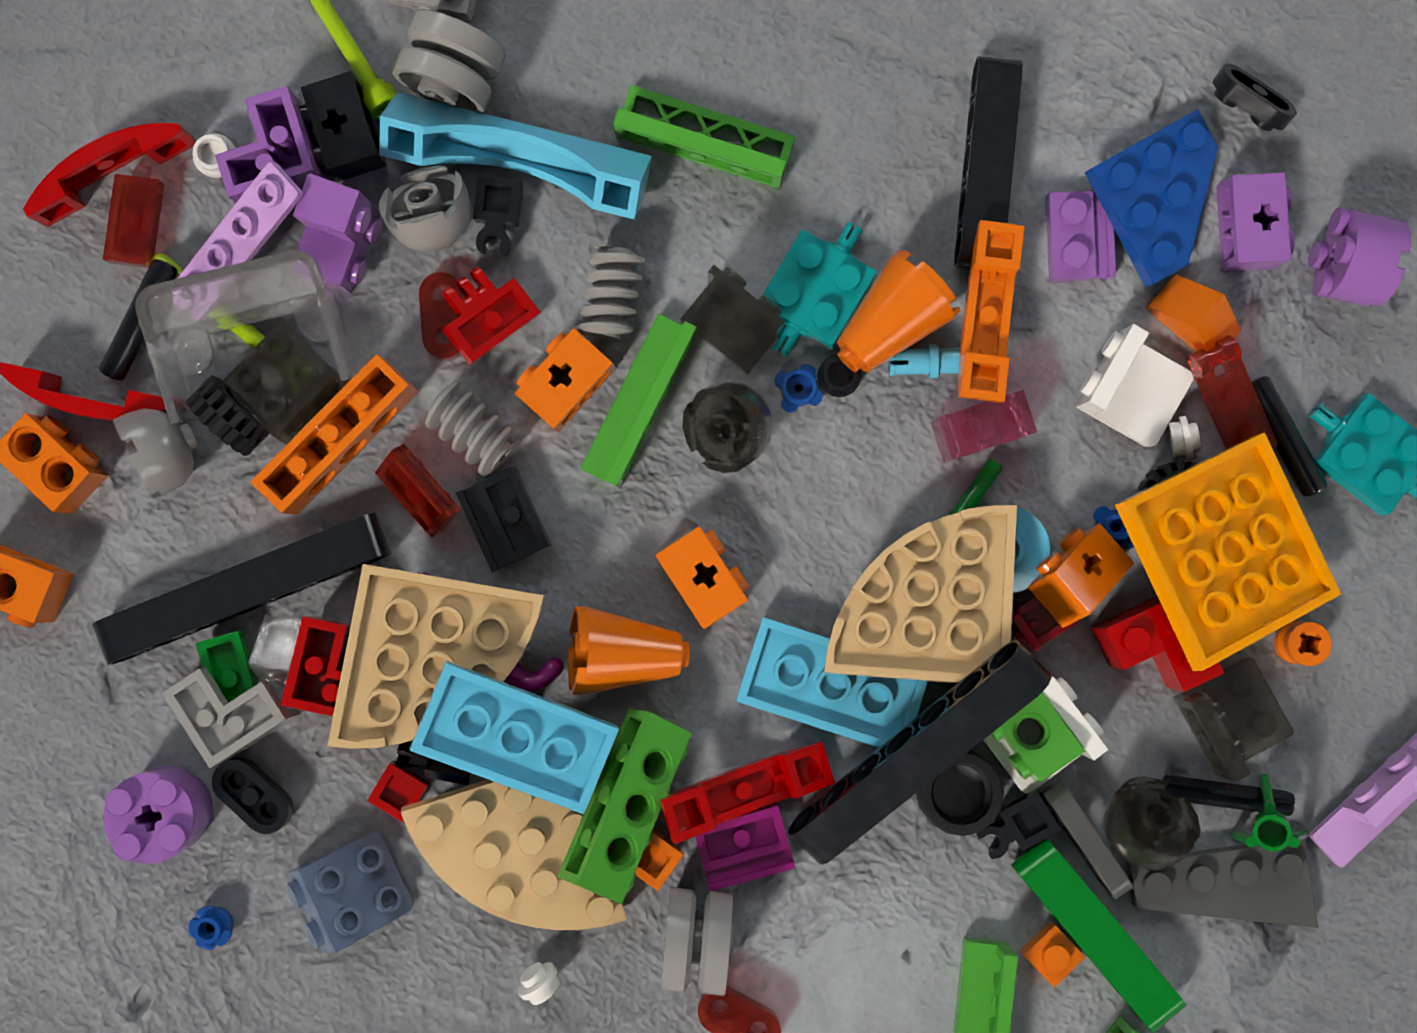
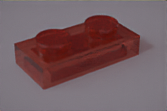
M122 174L114 175L102 260L112 264L149 268L155 255L165 185L163 182L153 178Z
M404 443L391 450L375 472L378 478L430 538L442 532L461 510L452 500L450 494L438 484L425 469L422 462L412 454Z

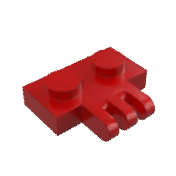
M479 267L470 271L472 279L478 286L477 289L464 276L456 281L457 287L465 296L463 299L460 298L451 286L442 291L446 301L459 316L446 325L443 332L469 365L475 363L537 318L541 313L515 278H512L496 289Z

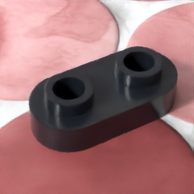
M1225 64L1212 81L1216 88L1214 94L1218 100L1229 107L1239 106L1251 114V120L1265 131H1272L1273 128L1284 130L1297 115L1295 107L1288 99L1238 66Z
M236 757L221 763L215 769L212 776L214 793L252 830L260 834H271L288 824L293 814V803L290 796L252 760ZM236 772H241L245 776L244 786H239L235 783L234 775ZM268 801L273 802L277 806L276 816H271L267 813L265 807Z

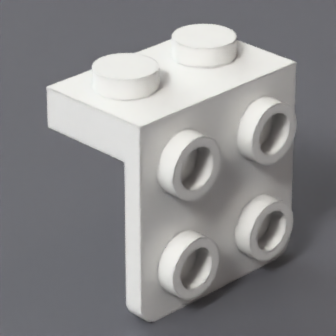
M1132 324L1120 332L1114 331L1108 338L1101 351V354L1104 355L1102 362L1097 370L1092 369L1080 387L1079 392L1083 395L1076 408L1144 447H1152L1159 442L1168 423L1193 382V374L1185 367L1144 345L1143 343L1149 332Z
M1051 676L1049 685L1043 691L1044 695L1084 748L1085 752L1081 755L1096 760L1108 751V748L1100 739L1105 734L1103 729L1089 713L1085 715L1080 713L1073 703L1077 699V695L1062 677L1056 680ZM1023 719L1018 725L1017 734L1022 742L1033 745L1040 737V728L1033 720ZM990 734L983 740L1017 787L1024 793L1034 791L1074 761L1072 760L1042 782H1034L1031 776L1024 780L1008 758L1014 753L1004 739L997 742Z

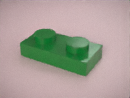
M244 630L196 643L202 668H207L228 703L258 684Z

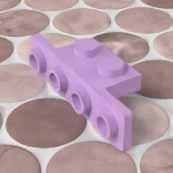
M268 162L172 284V291L196 318H205L302 198V190L278 163Z
M1417 733L1398 751L1390 755L1382 766L1366 781L1358 785L1351 795L1309 833V837L1335 865L1344 867L1417 799Z

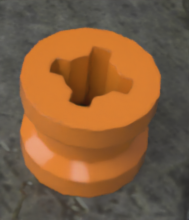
M1292 621L1276 631L1274 648L1278 656L1286 662L1303 666H1316L1324 662L1329 656L1332 649V640L1328 631L1322 625L1314 622ZM1310 638L1311 640L1309 641V646H1308L1309 650H1307V649H1306V640H1308V639Z

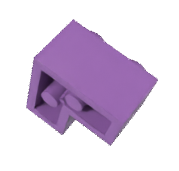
M288 86L244 99L257 141L215 155L227 195L231 200L236 203L268 162L278 163L301 190L308 173L326 179L324 171L320 169L314 156L312 146L315 145L312 132L307 128L300 112L299 105L302 102Z
M308 173L302 188L303 196L298 201L293 216L306 227L291 268L303 277L352 294L355 284H360L365 276L367 269L365 256L370 243L374 244L380 235L382 228L381 214L359 190Z

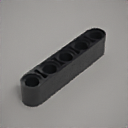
M978 56L974 64L954 253V266L958 268L970 269L977 227L980 220L1008 223L1023 71L1021 60Z

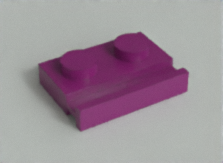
M778 803L716 825L717 829L695 836L710 891L795 869Z

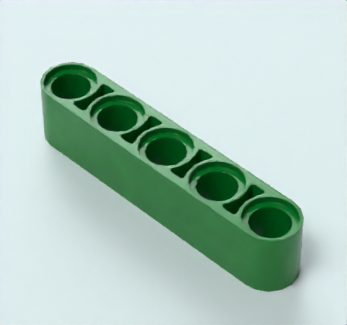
M1048 839L1032 846L1011 864L1017 874L1151 1033L1157 1032L1187 1006L1181 996Z

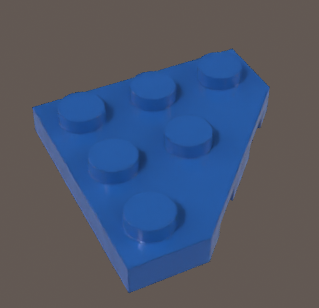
M1198 109L1084 172L1145 288L1188 265L1218 150V146Z

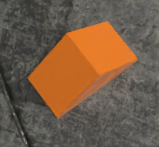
M1177 274L1171 277L1145 307L1210 364L1217 360L1242 331L1225 294Z

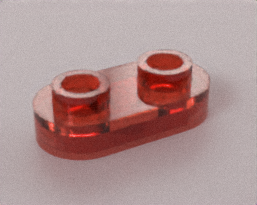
M436 272L427 276L419 288L422 341L426 350L434 357L450 361L457 359L461 354L450 340L445 344H439L437 335L446 325L459 316L445 298L438 301L434 299L433 294L438 287L447 288L451 286L461 299L465 296L457 287V279L454 276L445 272Z
M726 985L725 996L701 994L699 998L698 1017L700 1023L711 1033H754L750 1028L755 1022H763L767 1026L766 1030L762 1033H781L779 1018L773 1010ZM722 1000L728 1004V1008L724 1012H716L713 1010L712 1004L715 1001Z

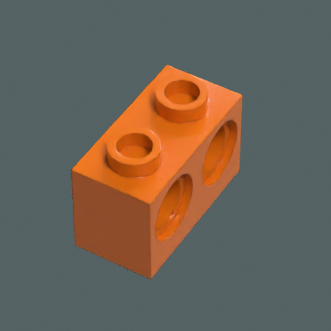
M25 413L0 439V463L52 512L73 514L109 475L98 466L101 461L94 452L81 444L76 446L66 436L69 430L59 420L51 415L42 417ZM39 436L42 446L39 453L35 456L32 451V445ZM71 466L74 476L72 482L67 486L63 475L66 468Z

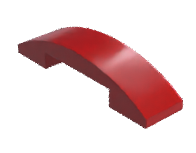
M178 123L143 124L104 135L76 150L52 169L33 191L23 210L28 218L49 227L85 207L78 194V191L145 154L161 165L194 147L196 139Z
M0 362V374L18 390L45 405L68 413L113 422L114 418L143 408L164 411L172 417L183 414L187 410L186 403L133 390H128L124 407L59 393L61 376Z
M819 741L727 770L682 788L659 800L672 843L677 844L717 829L716 825L789 797L799 798L835 784L823 742Z

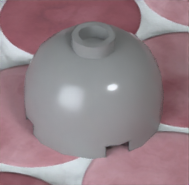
M440 165L422 167L404 174L399 178L402 185L393 193L388 187L383 192L379 201L380 214L387 228L399 242L412 250L428 252L449 248L467 230L471 219L472 207L461 175L457 171H455V175L449 174L447 167Z
M146 408L132 411L113 419L121 440L126 441L125 445L129 452V457L153 499L168 494L182 486L191 476L195 464L191 449L199 447L188 423L179 426L169 413Z

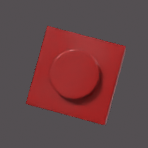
M393 760L388 764L367 802L405 824L401 815V807L419 802L431 782L406 767L396 764Z

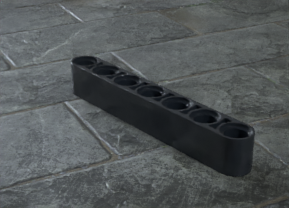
M376 513L366 514L92 623L107 665H113L358 569L363 564L368 565L391 555V551Z
M1019 641L1007 643L803 809L789 826L788 835L819 864H827L1037 698L1049 685L1051 673Z

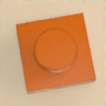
M1052 921L1020 950L1023 956L1054 988L1086 958Z

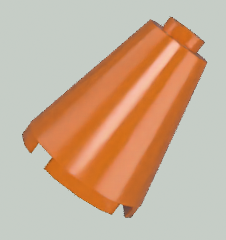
M897 250L889 258L837 341L841 349L837 353L838 357L853 372H857L859 369L865 372L872 371L952 321L960 312V307H951L950 304L956 297L944 280L925 262L921 261L917 266H914L906 259L911 253L906 250Z
M575 606L573 609L569 635H573L571 649H568L569 691H572V695L581 696L679 676L681 667H688L690 657L689 642L682 641L680 632L586 606Z

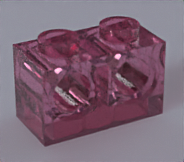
M1024 390L1005 395L1004 403L986 401L940 416L930 422L943 463L1037 432Z

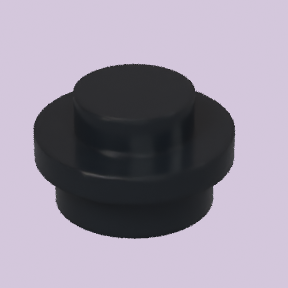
M833 354L821 363L817 375L818 383L826 394L837 398L846 397L858 388L861 381V369L853 372L840 360L837 354Z

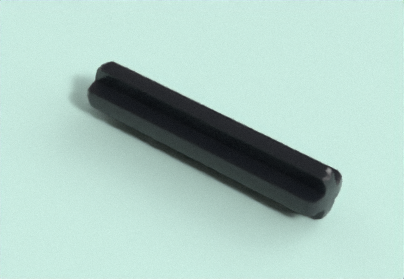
M160 259L152 260L100 364L99 371L105 376L114 380H123L126 377L177 275V269L173 265Z
M1261 376L1249 382L1245 386V391L1302 495L1305 497L1313 496L1327 488V481L1270 377Z
M1165 775L1162 779L1161 796L1167 800L1253 812L1264 810L1261 787ZM1272 789L1276 811H1279L1284 816L1292 815L1295 804L1294 794L1284 790Z

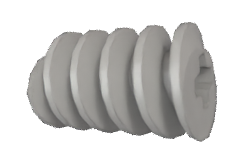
M596 245L593 248L600 253L590 256L589 262L597 270L590 271L586 276L587 282L595 288L586 289L583 293L584 299L593 305L584 306L580 310L581 316L590 322L578 325L577 331L584 336L599 340L622 342L620 334L632 333L634 330L632 326L623 322V317L634 316L637 313V310L626 305V300L636 299L640 296L639 292L629 288V283L642 281L643 279L642 275L632 270V266L645 264L646 259L624 248Z
M456 379L447 385L432 401L427 411L428 415L425 425L431 430L441 427L439 438L444 442L454 438L452 449L456 453L467 450L465 461L470 465L481 461L478 473L482 476H487L498 470L511 457L520 445L522 438L510 444L508 439L513 429L508 426L497 432L495 427L500 417L496 414L487 420H483L482 416L487 407L484 403L471 409L469 404L474 395L472 392L469 391L460 397L456 396V392L461 384Z

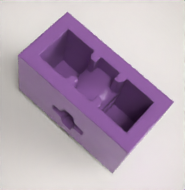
M1285 172L1232 175L1218 185L1216 189L1222 272L1275 269L1290 261L1295 247V236L1293 231L1289 229L1288 211L1292 204V193L1289 186H1286Z

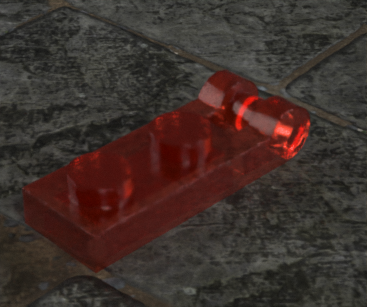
M1228 335L1216 341L1214 348L1208 351L1200 349L1189 355L1188 363L1225 449L1264 432L1271 447L1278 446L1242 362V351L1235 338ZM1222 364L1225 373L1215 377L1214 367Z

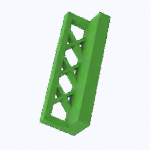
M634 85L630 86L624 108L618 107L613 123L616 138L777 189L780 188L795 141V136ZM637 100L655 105L661 118L653 119L634 113ZM663 108L672 110L673 112L666 115ZM684 115L691 116L697 120L702 131L698 133L672 125L670 122ZM704 121L713 123L714 125L707 128ZM724 128H729L737 132L743 144L739 146L712 137V134ZM745 134L754 136L755 138L748 141ZM765 141L783 146L780 158L755 151L753 147Z
M658 313L580 468L581 470L619 489L621 488L697 337L696 326L686 321L681 325Z
M963 937L953 1033H1010L1018 956L1007 942Z

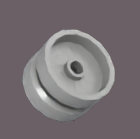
M429 10L416 11L406 34L413 47L402 48L399 52L392 70L393 76L406 88L425 99L484 113L492 93L486 80L495 79L499 75L506 57L503 47L481 30L459 19Z
M670 887L661 990L684 992L689 986L691 963L699 964L698 988L701 994L725 996L728 966H732L735 923H732L733 893L710 891L705 897L703 919H695L696 895L693 889Z

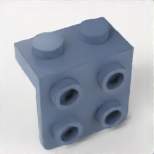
M379 832L368 833L314 862L302 864L286 872L290 883L286 884L288 896L297 909L302 907L309 922L304 925L306 935L315 949L321 948L323 953H337L410 912L413 907L410 894L386 842Z

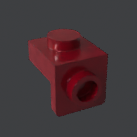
M1034 596L1012 610V620L1014 622L1011 625V633L1024 647L1030 644L1036 653L1043 648L1044 644L1079 623L1080 620L1062 628L1043 604Z

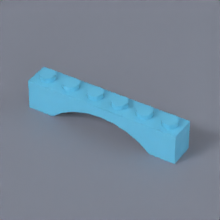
M400 92L395 95L380 115V156L420 166L468 163L520 171L562 187L581 199L591 209L634 220L646 194L651 155Z

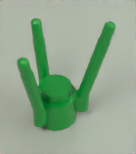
M1265 773L1261 774L1260 786L1264 810L1257 813L1253 818L1251 833L1233 831L1232 837L1246 843L1248 847L1252 848L1259 845L1264 850L1271 852L1283 850L1288 845L1293 848L1299 847L1300 842L1309 837V831L1303 829L1292 833L1287 818L1279 811H1276L1269 776Z

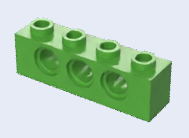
M1043 692L991 733L997 742L1004 739L1014 754L1008 758L1024 780L1031 776L1034 782H1042L1085 752ZM1023 719L1033 720L1040 728V737L1033 745L1025 744L1018 737L1017 728Z
M628 708L589 804L557 875L558 878L620 904L623 903L626 894L631 890L635 882V871L642 854L652 840L653 827L662 808L659 799L670 794L671 783L678 766L686 757L687 744L692 733L652 712ZM648 756L649 764L646 771L644 772L643 765L646 757ZM631 798V809L626 814V804ZM614 840L613 852L608 857L609 845Z

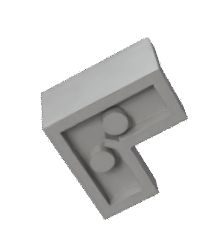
M206 667L197 669L162 692V695L209 769L234 758L300 715L296 708L286 710L281 705V701L267 680L261 681L228 703Z

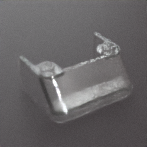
M291 250L153 284L144 288L136 299V314L171 425L198 419L186 405V400L191 395L185 377L202 373L212 364L214 348L209 334L232 329L237 326L294 313L298 328L306 338L316 342L330 341L341 381L351 380L358 373L340 309L318 262L305 252Z

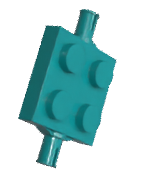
M847 222L836 243L823 241L803 229L800 231L758 301L759 308L777 317L785 327L774 346H772V349L778 354L781 350V355L788 357L799 336L815 339L831 349L834 348L877 276L876 270L858 261L850 252L859 236L863 233V230L857 225L854 229V224Z
M1370 393L1359 396L1349 412L1341 417L1328 409L1322 402H1319L1312 408L1308 417L1328 431L1324 446L1314 458L1321 471L1380 516L1391 514L1403 495L1407 493L1417 500V429Z

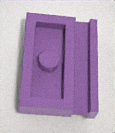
M1049 192L1045 197L1049 282L1092 281L1093 279L1112 280L1115 278L1114 227L1095 192Z

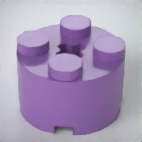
M1336 208L1330 217L1328 230L1323 241L1315 242L1309 253L1308 266L1315 268L1313 294L1362 306L1373 307V305L1381 306L1385 304L1398 288L1406 269L1397 265L1401 252L1410 253L1411 231L1409 225L1404 221L1352 209Z
M174 765L156 767L121 782L107 795L103 817L105 833L113 846L115 854L123 860L152 864L165 861L193 846L200 839L212 818V799L206 784L200 778L196 779L185 771L186 769ZM160 811L162 817H159L157 812Z

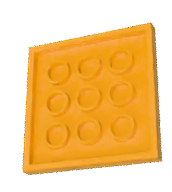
M1265 432L1252 436L1115 504L1192 671H1203L1341 595Z

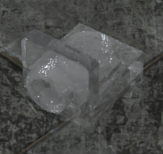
M265 615L248 662L259 682L267 680L273 688L285 687L301 621Z

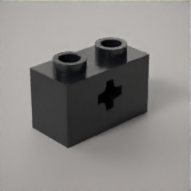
M351 71L300 87L305 103L299 105L300 112L309 130L314 129L318 144L312 147L316 161L322 171L327 170L340 182L387 166L385 157L379 155L380 142L372 117L362 102L364 97L362 86ZM344 123L341 125L343 133L337 134L339 132L338 124Z

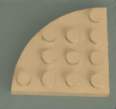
M992 505L965 509L959 513L924 523L903 535L886 548L859 577L841 608L828 644L824 673L959 683L1000 648L1011 642L1017 505Z
M363 564L327 746L362 749L386 747L412 741L446 660L504 682L521 659L531 641L545 596Z
M489 779L401 807V815L407 830L429 866L452 890L484 911L513 923L550 930H584L604 927L627 920L622 904L557 877L583 814Z

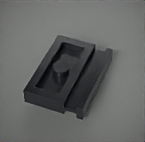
M515 466L477 482L467 489L456 492L491 572L499 571L508 565L552 546Z

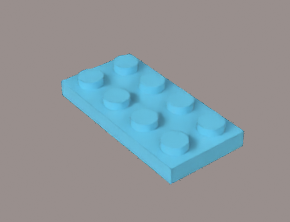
M762 617L738 690L736 702L876 747H881L917 717L928 681L824 673L830 638Z
M446 660L411 743L410 751L584 814L619 728L610 722Z

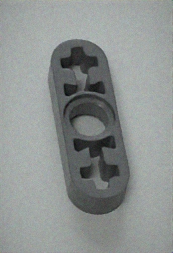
M1058 780L1042 791L1041 795L1057 821L1108 895L1115 901L1133 889V885L1063 783Z

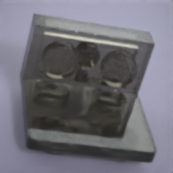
M713 265L708 271V286L690 306L680 321L681 323L686 321L696 326L697 336L748 376L779 338L784 321L779 317L782 311L767 297L761 295L757 300L746 291L744 287L747 283L735 271L728 267L721 271Z
M282 320L223 380V383L274 438L287 445L350 379L330 366L289 323Z
M1246 657L1224 669V674L1173 697L1214 773L1232 782H1237L1251 774L1245 761L1294 734L1293 728L1256 661L1250 657Z

